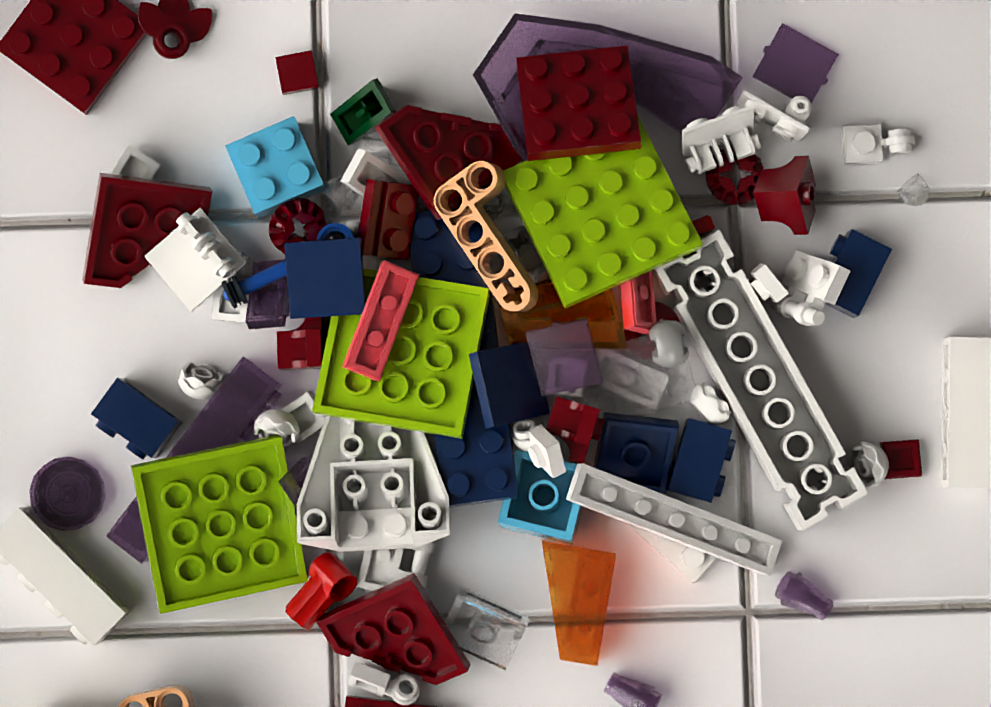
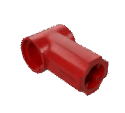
M334 552L323 553L312 562L309 568V575L311 577L285 607L287 615L307 630L313 627L334 601L338 602L347 598L357 586V578Z

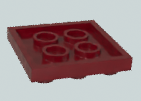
M30 0L0 40V52L87 115L147 34L139 25L138 15L118 0Z
M628 45L516 57L528 161L641 149Z

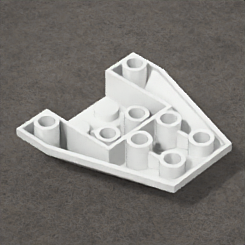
M331 416L325 417L297 502V542L299 544L339 552L416 548L450 535L449 496L424 432Z

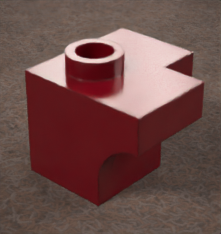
M794 156L788 164L782 167L761 169L753 192L761 221L781 222L787 225L794 235L809 234L816 212L814 205L816 183L809 156Z
M324 317L305 318L304 322L294 330L277 331V364L279 370L321 369L327 340L324 336Z
M556 396L546 430L551 435L560 437L565 441L569 448V460L584 463L591 439L599 441L605 419L598 417L600 413L598 408Z

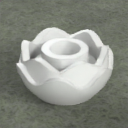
M188 362L182 369L178 370L177 380L180 388L187 396L195 399H210L218 394L224 385L222 383V372L217 373L210 364L197 366L193 362Z
M705 382L697 385L691 394L690 404L709 424L725 423L732 413L729 410L728 403L720 400L716 396L714 388L706 386Z
M267 410L259 415L254 422V435H259L260 438L280 435L284 447L292 442L295 443L300 435L299 425L295 417L285 411Z
M863 441L854 444L847 457L848 465L854 467L862 483L867 487L881 484L887 476L889 461L884 450L871 442Z

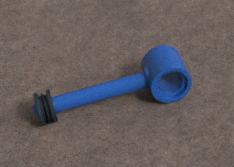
M331 223L324 226L317 236V240H328L334 234H341L346 238H355L351 230L340 223ZM281 261L241 281H238L235 275L231 277L233 281L229 279L228 283L225 280L222 281L225 300L229 301L234 309L238 307L237 303L241 305V301L244 304L248 303L245 295L287 276L286 261Z

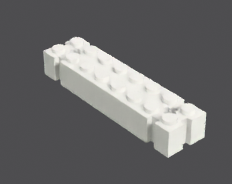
M718 230L701 240L703 243L702 248L692 252L693 255L687 259L681 257L653 270V275L665 296L674 291L680 304L673 308L674 312L678 316L680 323L685 326L689 339L724 401L728 403L729 410L732 411L734 419L774 490H786L790 500L783 503V506L796 529L803 531L829 516L825 510V507L833 503L836 508L842 509L869 493L854 467H847L845 469L842 467L838 458L846 454L743 270L741 269L735 273L732 272L727 261L732 259L734 254L721 231ZM700 273L703 278L708 276L711 278L712 283L708 285L711 291L706 292L704 288L697 289L694 283L698 280L695 277L696 274ZM809 470L813 473H821L822 480H818L821 483L818 488L806 484V478H809L806 474Z

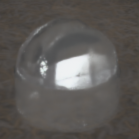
M915 174L898 189L896 194L906 204L920 206L927 201L930 188L919 174Z

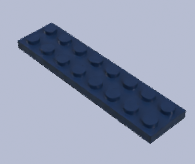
M431 211L415 213L410 242L413 272L419 274V277L489 288L443 219L436 220ZM479 222L473 223L469 228V237L475 243L483 235V228ZM490 292L479 351L499 347L492 292ZM474 380L463 439L434 434L438 470L449 496V508L520 498L510 423L485 428Z

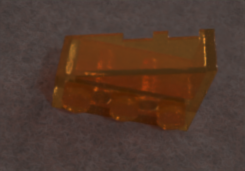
M551 279L535 283L538 289V300L532 309L522 312L509 311L499 304L509 345L533 340L535 348L627 349L623 323L612 288L565 309ZM513 288L516 294L512 297V300L522 302L520 295L524 292V289Z
M541 540L559 658L564 661L598 666L616 553Z

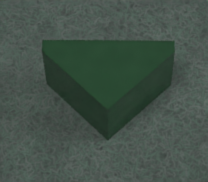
M376 78L330 113L349 146L375 132L374 127L396 112L380 81Z

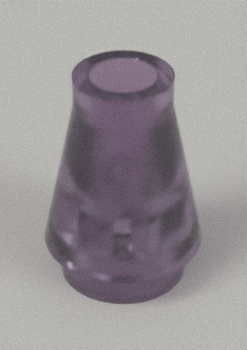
M791 571L787 572L780 580L775 591V597L781 600V605L816 616L821 620L827 617L833 606V601L827 598L800 572L797 574Z
M615 672L604 689L606 694L610 695L623 707H657L662 697V694L655 691V686L620 676Z

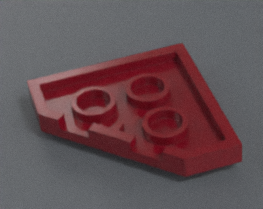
M411 105L401 107L374 127L436 220L442 219L434 205L436 191L470 164L476 161H486L498 165L504 171L527 157L507 125L477 121L469 117L429 111ZM489 169L483 170L478 176L479 186L484 189L492 183L493 176ZM458 191L453 192L448 198V206L452 211L462 204V197Z
M99 173L82 277L83 283L122 288L133 280V276L148 265H151L144 256L179 226L176 220L182 214L188 212L191 216L196 210L201 208L208 216L213 192L211 188Z
M415 573L326 612L316 622L335 653L347 657L353 654L369 659L384 669L399 674L403 670L421 676L422 681L433 685L441 684L468 672L471 665Z

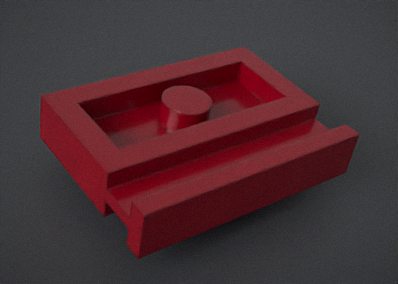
M373 179L366 180L357 238L361 237L363 255L408 260L419 195L412 184Z

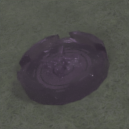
M75 457L55 458L43 465L34 475L29 490L31 507L35 514L48 527L61 531L81 529L92 523L102 511L106 497L104 481L98 470L86 460Z

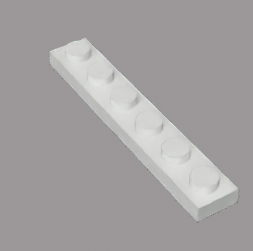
M584 463L577 464L565 499L764 576L772 575L782 543L780 539Z

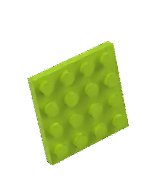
M639 116L641 149L536 161L527 160L503 171L505 187L565 309L699 250L703 246Z
M364 268L366 301L378 270ZM418 277L380 381H374L342 368L362 314L331 316L312 412L331 417L463 439L474 381L469 354L480 350L491 292L489 288Z
M280 435L130 465L160 614L308 581L302 545L297 542V518L283 441Z

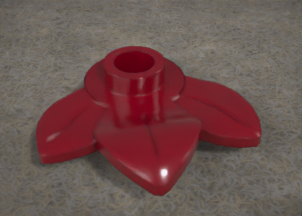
M159 0L158 6L148 2H141L138 9V22L141 29L153 38L154 49L160 56L166 59H177L187 52L190 43L200 41L206 36L212 22V10L210 8H198L190 11L188 0ZM165 36H175L177 46L173 48L168 47L164 41Z

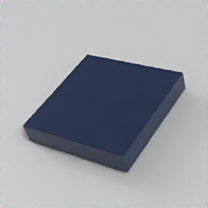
M361 237L284 243L290 319L362 314L366 304Z
M533 340L469 354L485 428L550 414Z
M604 412L603 419H605L598 441L593 467L653 491L666 493L679 431L678 420Z

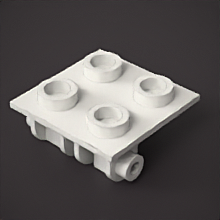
M745 90L735 104L736 106L742 105L743 108L754 104V123L759 124L762 120L774 127L772 133L787 142H791L793 139L799 142L810 129L804 125V122L811 112L812 105L805 96L794 97L783 112Z
M754 104L745 108L742 105L731 107L725 110L722 116L711 120L707 118L694 120L682 130V159L687 158L686 164L690 173L697 171L698 174L716 168L717 165L711 149L719 167L723 166L724 162L719 146H723L730 163L734 162V156L729 143H731L737 160L755 154V150L761 148L757 134L752 135L755 113Z
M201 208L196 210L191 216L188 212L182 214L176 220L179 226L144 256L190 312L194 311L222 286V281L225 280L227 282L228 279L247 264Z

